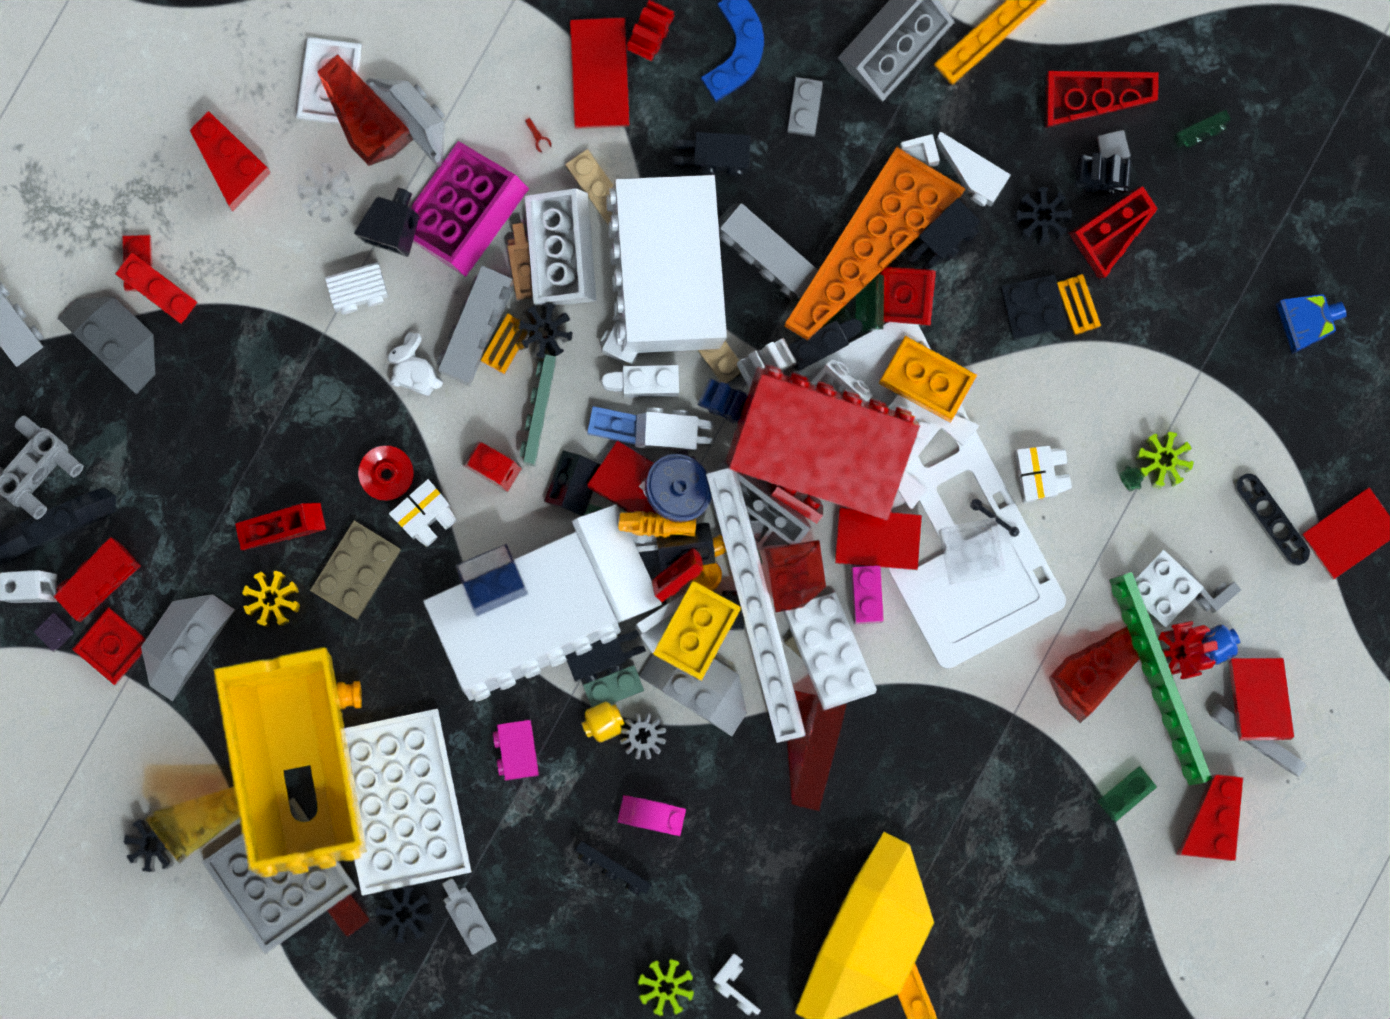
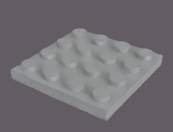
M295 798L289 800L292 816L300 822L310 821ZM243 833L202 862L265 954L357 890V887L339 861H336V866L332 868L320 869L319 866L308 867L309 872L293 875L292 872L286 871L278 872V875L262 878L261 875L254 873L249 868Z

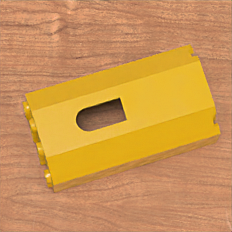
M322 648L282 656L268 661L261 660L216 669L215 676L250 870L261 875L262 878L278 875V872L286 871L292 872L295 875L309 872L308 867L319 866L320 869L335 867L336 861H350L361 858V854L366 853L367 849L333 663L327 649ZM311 766L318 811L312 820L300 822L291 813L284 771Z

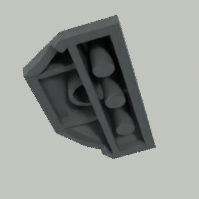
M115 297L76 299L58 318L65 327L136 394L156 375L154 334Z

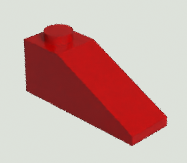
M302 503L235 523L241 550L326 530L320 503Z

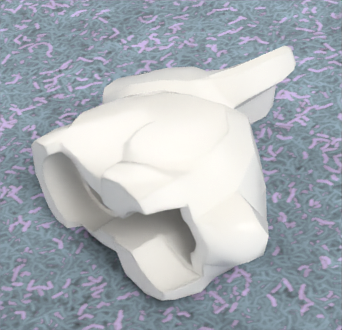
M409 332L404 339L403 345L396 347L388 355V361L394 364L393 376L389 384L395 387L402 386L419 394L429 396L434 389L442 387L443 380L437 377L435 369L427 360L416 357L415 350L421 342V335Z

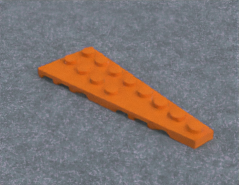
M896 147L784 326L804 339L809 340L922 234L957 198L959 199L965 188Z

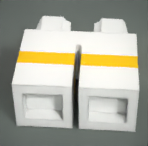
M1050 446L1016 450L1015 458L1018 475L1021 477L1019 481L1023 504L1053 498L1058 493L1072 488L1069 474L1055 476L1054 466L1067 464L1065 449H1050Z
M429 479L410 495L426 513L425 515L419 511L408 497L389 513L413 539L416 538L426 547L438 538L429 528L434 521L437 520L445 530L457 521L449 509L451 506Z

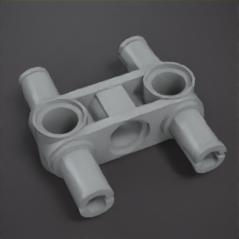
M22 416L15 423V428L30 441L5 470L0 467V495L13 506H21L33 518L40 519L46 513L47 507L33 496L32 493L57 465L73 478L81 473L83 465L68 452L67 445L49 429L40 428L27 416ZM53 442L51 448L46 450L47 445ZM16 484L15 489L9 493L11 486Z

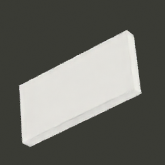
M616 504L577 518L572 523L614 616L619 623L661 606L662 603L654 595L652 581L630 533L619 531L620 511Z

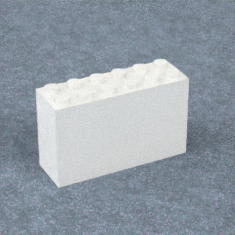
M715 175L616 179L613 188H609L606 203L607 211H612L611 222L608 223L609 238H614L613 248L610 249L611 265H616L615 275H612L613 292H618L617 302H614L615 319H620L618 329H616L617 346L622 347V354L720 349L727 338Z
M576 532L514 560L528 592V595L480 616H476L463 584L424 600L461 687L470 701L473 699L481 701L491 695L490 692L499 687L501 690L510 688L516 684L515 680L524 676L526 678L534 677L541 673V668L550 664L552 667L564 663L567 660L566 655L574 651L577 655L586 653L592 649L590 644L598 640L605 644L616 639V634L621 632Z

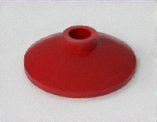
M379 446L370 450L363 457L359 465L358 476L360 484L367 494L378 500L389 501L397 499L407 492L412 484L414 471L409 457L402 450L393 446ZM385 469H389L392 472V476L389 479L382 478V472Z

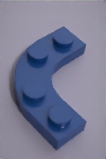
M723 0L718 3L719 9L733 29L736 37V48L732 56L725 63L701 77L702 82L715 102L745 84L758 68L764 47L763 29L759 17L748 0Z

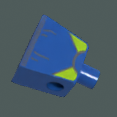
M1324 294L1284 299L1276 304L1292 354L1334 333L1336 328L1333 321L1346 317L1343 303L1338 302L1328 305Z

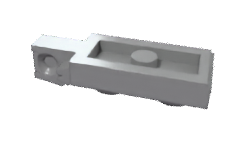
M453 878L442 883L448 894V897L443 899L446 904L445 907L472 955L496 942L497 939L466 887L459 890Z

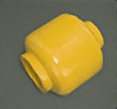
M607 701L587 709L585 712L586 721L582 722L587 737L594 736L595 740L600 743L619 735L622 730L621 726L625 724L617 705L612 706Z

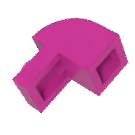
M623 795L618 823L680 836L686 809Z

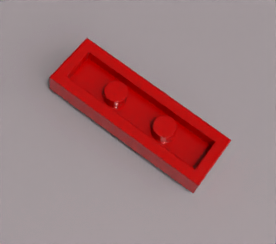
M132 252L129 253L114 273L180 324L183 323L198 303Z

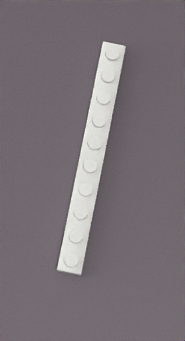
M727 468L706 474L776 741L782 742L803 737L806 734L737 472Z

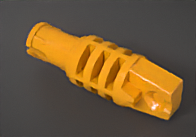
M635 511L634 513H620L619 531L631 532L639 536H663V538L670 537V534L695 537L696 519L688 522H673L663 518L658 513L653 514V512Z

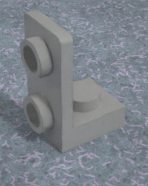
M1183 566V568H1184L1192 577H1194V576L1190 573V571H1189L1185 566ZM1224 582L1212 592L1215 596L1214 598L1203 589L1197 595L1196 601L1206 612L1210 610L1214 613L1238 594L1241 589L1235 582L1229 585Z

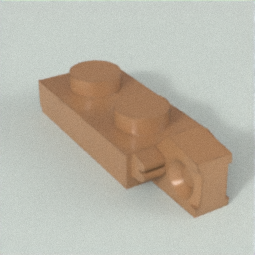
M523 223L512 224L515 239L508 240V252L517 301L533 298L529 240L528 237H525Z

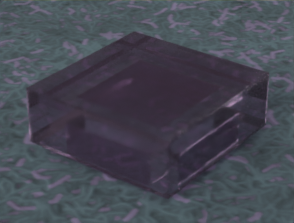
M53 613L34 631L53 652L74 634L56 613Z

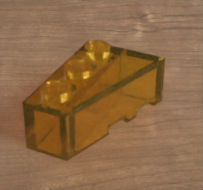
M235 786L154 811L145 820L180 864L241 818Z

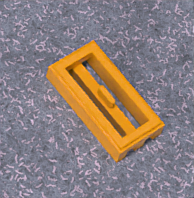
M1083 274L1063 282H1058L1059 294L1073 334L1077 335L1100 327L1101 324ZM1076 283H1079L1092 320L1091 324L1088 323L1075 286ZM1067 286H1069L1083 325L1082 327H1078L1065 290Z
M509 313L506 315L481 359V362L504 375L519 351L515 343L503 366L498 365L516 334L513 331L514 325L494 360L491 361L489 358L509 323L515 324L521 321ZM522 332L517 342L525 340L529 333Z

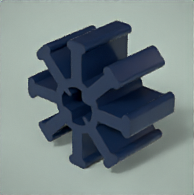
M709 378L698 401V406L709 410L710 413L716 416L724 417L731 423L738 424L747 393L739 389L735 390L724 382L719 383Z

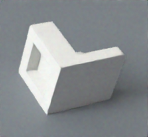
M933 134L900 143L899 148L929 167L938 166L940 160Z

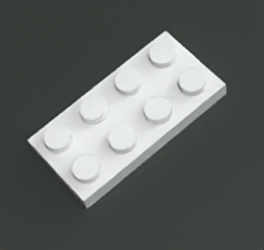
M836 592L784 608V616L824 710L875 694L877 689Z

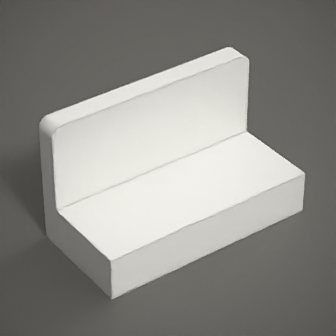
M683 594L635 625V629L639 632L640 637L651 653L656 649L684 597Z

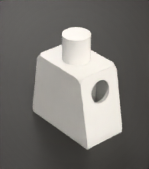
M43 571L0 573V601L10 603L57 602L53 597L57 593V574Z

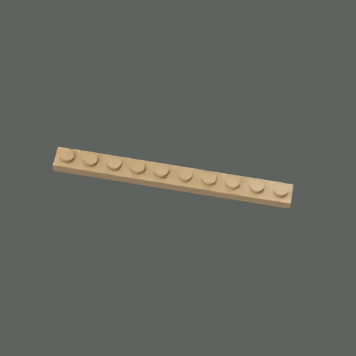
M587 149L565 164V166L581 189L588 193V199L608 225L611 222L612 211H607L606 198L609 195V188H613V184ZM724 341L720 349L697 350L720 382L728 384L741 375L737 367L739 359L726 341Z

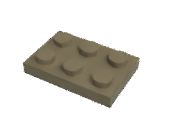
M353 521L310 591L358 620L398 557L401 549L358 522Z

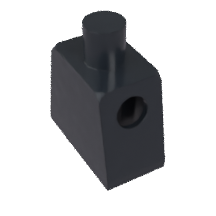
M397 188L392 201L382 197L375 198L354 234L365 244L408 257L419 221V215L408 206L412 193L405 189Z

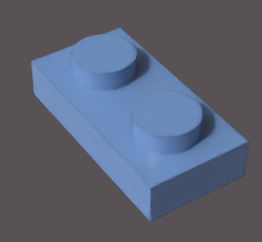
M593 406L587 435L635 444L637 415Z

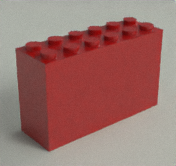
M765 364L764 368L757 366L726 457L729 469L888 520L920 429L915 416L911 415L912 412L901 407H896L895 411L886 407V403L870 398L869 402L859 398V394L852 391L844 390L843 394L836 392L833 389L834 386L818 381L817 385L811 384L807 381V377L792 373L791 377L784 375L780 368Z

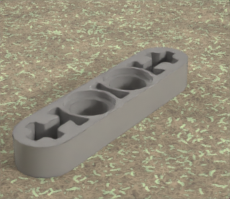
M1217 704L1209 716L1238 737L1235 714ZM1243 740L1297 777L1300 776L1306 767L1303 761L1273 740Z

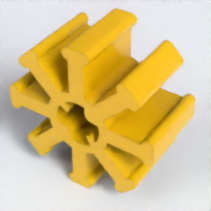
M278 571L273 572L275 576L271 587L265 579L266 575L260 572L254 575V578L258 580L262 590L258 592L248 586H245L243 590V595L246 597L253 596L259 600L249 606L245 605V612L253 616V613L264 608L261 618L257 623L265 627L270 626L268 622L272 612L275 613L278 619L277 624L283 626L289 623V620L284 617L281 611L282 606L290 608L294 612H298L300 607L298 602H290L284 599V597L294 592L298 593L299 589L295 583L290 582L289 586L279 590L282 580L286 576ZM270 592L273 595H276V593L278 595L274 606L270 603L265 604V601L268 599L267 594Z

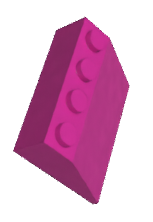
M458 141L411 206L419 215L413 242L448 267L466 277L529 188L514 173Z

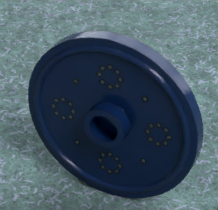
M681 454L664 456L651 466L646 475L645 492L652 508L667 520L673 522L694 520L707 509L711 501L712 494L706 475L708 473L699 462L689 456Z

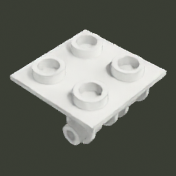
M1165 550L1135 578L1146 609L1165 627L1204 589Z

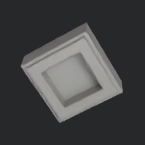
M1124 130L1097 136L1098 147L1104 158L1111 157L1113 154L1120 155L1121 160L1130 158Z

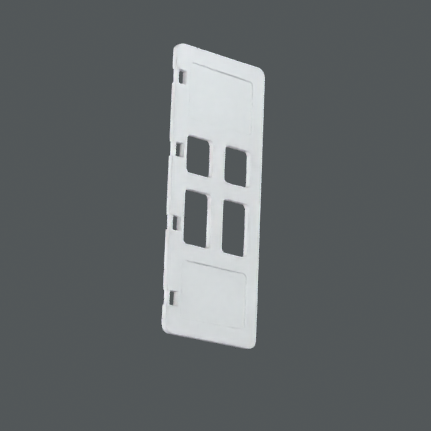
M887 323L849 343L848 346L794 373L807 377V381L811 382L832 359L836 362L839 361L849 369V374L852 377L863 381L869 387V392L873 395L872 399L886 403V407H889L898 394L878 383L903 338L907 336L918 343L920 342L923 346L931 348L919 325ZM961 405L955 416L970 421ZM976 431L963 446L956 441L959 447L957 454L930 468H925L919 457H917L906 470L907 474L927 489L919 501L945 547L944 554L919 566L917 571L888 568L940 666L947 669L957 666L1060 611L1066 604V597L1053 576ZM964 471H971L995 515L1010 526L1018 527L1019 535L1012 537L1008 530L997 524L995 527L970 540L962 539L936 490L937 486ZM899 491L896 494L891 510L905 503ZM998 492H1001L1008 505L1002 509L998 508L992 496ZM1040 566L1048 579L1047 582L1041 585L1033 572L1034 569Z

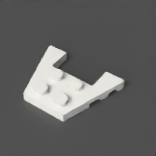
M898 395L888 408L895 411L896 407H901L911 411V415L915 416L920 425L898 489L906 505L912 510L926 493L927 489L906 473L909 466L939 429H942L963 446L979 425L958 416H954L952 422L949 423Z

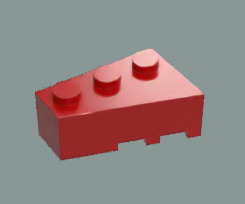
M208 111L189 131L228 206L233 212L269 176L270 171L262 161Z
M1143 186L1134 188L1069 233L1098 279L1107 277L1112 267L1122 257L1127 247L1138 236L1158 209Z
M110 537L90 559L77 568V573L70 580H64L56 588L58 592L53 597L76 621L81 622L141 565L118 541Z
M1211 775L1212 779L1206 785L1197 806L1198 808L1176 855L1236 861L1244 777Z

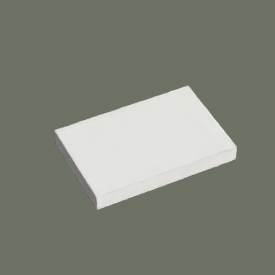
M307 37L297 119L351 125L362 49L361 44Z

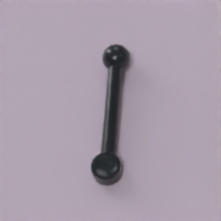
M972 500L970 503L971 509L984 513L1008 530L1010 536L1017 537L1019 535L1018 527L1010 526L982 506L980 500Z

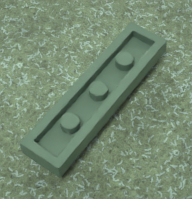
M545 354L544 361H538L536 377H540L539 387H533L530 403L535 404L533 415H527L525 430L529 431L528 441H522L519 456L524 458V465L535 467L556 365V356Z

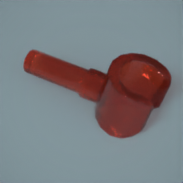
M531 118L526 119L525 123L536 140L535 149L539 153H543L538 146L541 140H545L551 148V140L541 135Z

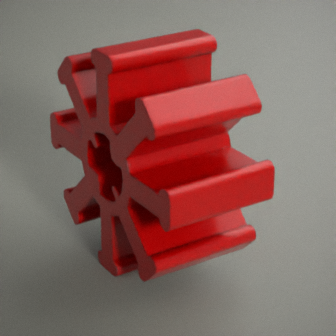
M649 0L647 6L644 7L640 14L638 24H635L633 28V34L627 43V50L652 61L661 47L663 38L666 37L669 31L668 27L674 18V11Z
M1193 621L1174 624L1171 626L1173 630L1160 633L1158 640H1162L1170 646L1162 650L1165 658H1172L1168 665L1172 675L1181 673L1180 679H1188L1202 675L1201 671L1213 668L1216 661L1211 660L1204 653L1218 650L1217 641L1201 642L1205 634L1210 632L1206 625L1192 627Z

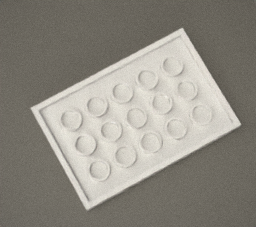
M438 709L344 728L367 849L366 853L361 854V858L355 860L361 894L367 895L472 872Z

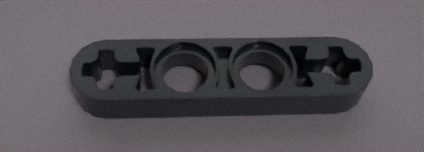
M1245 474L1239 477L1235 483L1237 495L1284 560L1292 566L1306 563L1310 557L1308 545L1260 479L1253 474ZM1245 479L1247 482L1253 481L1255 484L1252 487L1254 493L1257 495L1261 491L1264 496L1257 498L1251 504L1249 499L1254 496L1250 491H1242L1244 486L1243 480ZM1266 501L1271 505L1272 511L1269 516H1261L1258 513L1257 505L1259 502ZM1278 523L1284 524L1288 529V534L1284 539L1277 538L1273 533V528ZM1292 536L1296 539V541L1291 542L1293 547L1303 550L1301 561L1298 558H1291L1290 555L1293 553V550L1289 545L1285 548L1281 545L1289 541Z

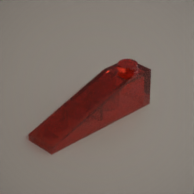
M338 54L317 71L350 148L367 166L393 158L413 141L406 125Z
M1126 626L1110 634L1108 637L1089 645L1085 649L1068 656L1049 676L1059 704L1079 723L1093 713L1140 659L1132 645V638L1128 627Z
M794 691L806 735L787 740L792 804L819 811L847 703L824 710L818 695Z

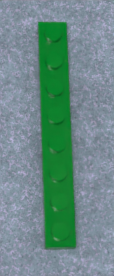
M1129 572L1111 578L1109 581L1112 586V594L1117 599L1121 609L1122 619L1128 627L1132 638V645L1137 651L1142 664V671L1152 689V697L1157 702L1162 715L1163 725L1167 728L1172 741V748L1178 756L1182 767V774L1189 786L1205 783L1212 779L1133 573Z

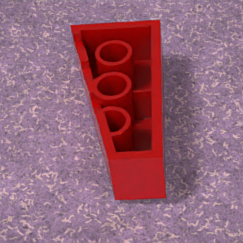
M1048 71L1046 73L1045 128L1153 103L1158 100V72Z

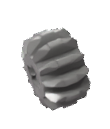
M636 713L635 719L637 723L635 725L630 719L625 720L626 724L631 727V730L622 728L621 733L629 735V738L621 739L620 743L623 745L631 742L632 745L625 752L630 754L636 748L635 759H640L641 750H645L646 758L651 759L649 749L652 748L657 754L661 752L654 744L656 742L660 744L666 743L665 739L657 738V735L666 733V729L660 728L655 730V727L660 724L661 720L657 718L652 724H649L651 719L650 713L646 714L645 722H641L640 714ZM639 729H645V732L650 731L651 737L647 738L648 743L640 744L641 740L639 742L636 741L635 736L639 735Z

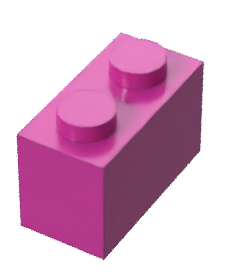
M881 566L853 567L851 575L854 625L882 623L884 616Z
M531 720L497 725L498 731L493 732L495 748H500L502 759H497L499 776L504 775L506 781L539 776Z

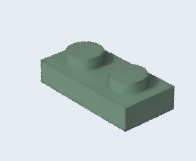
M635 665L583 685L591 707L606 701L613 704L644 691Z

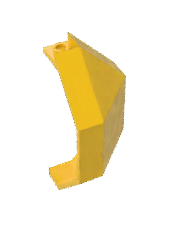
M885 832L882 834L857 877L819 954L795 1012L796 1014L806 1019H840L901 993L934 925L933 916L915 859L908 843Z

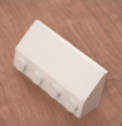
M575 188L525 196L534 304L545 305L550 303L564 305L597 301L588 193Z

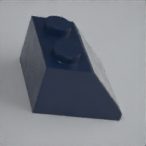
M507 543L455 565L476 616L528 595Z

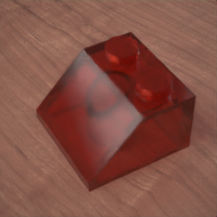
M819 540L765 549L775 612L803 608L826 588Z

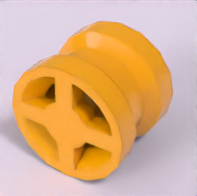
M354 681L352 684L337 682L341 709H345L347 706H353L356 709L362 708L360 681Z

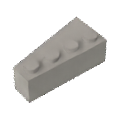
M742 203L730 204L718 218L719 238L726 245L738 251L739 256L747 263L753 264L760 269L759 273L771 283L773 281L781 287L780 292L790 300L794 298L800 300L819 270Z

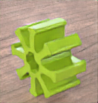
M1168 432L1164 435L1165 443L1164 447H1162L1157 439L1158 435L1153 434L1145 440L1153 452L1145 451L1144 448H1141L1136 453V460L1151 461V465L1146 468L1142 467L1138 470V474L1141 479H1144L1148 473L1153 470L1157 471L1152 487L1161 489L1165 485L1164 478L1167 473L1172 482V487H1175L1184 481V478L1180 477L1175 468L1185 470L1188 473L1192 470L1194 461L1180 460L1178 456L1182 453H1188L1192 448L1188 442H1185L1174 451L1172 446L1174 438L1177 436V433ZM1161 454H1163V457L1166 455L1170 457L1169 467H1166V464L1161 465L1159 463V460L1162 458Z
M673 959L669 960L670 967L667 975H663L658 966L659 961L656 960L650 964V967L654 969L658 979L647 978L644 974L639 979L640 985L644 983L655 987V990L645 995L641 994L640 999L643 1004H646L648 1000L658 995L660 999L657 1009H654V1013L658 1015H663L662 1009L665 999L670 1000L674 1008V1014H678L683 1008L679 1006L674 996L679 994L688 997L689 1000L693 998V990L688 991L678 988V984L688 979H693L690 971L687 970L685 974L675 979L673 974L679 962ZM662 980H666L667 983H674L675 987L671 988L673 991L671 994L667 995L665 991L660 993L658 986H662L660 984Z

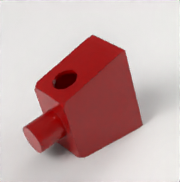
M481 441L476 443L463 467L507 493L522 470L515 461Z

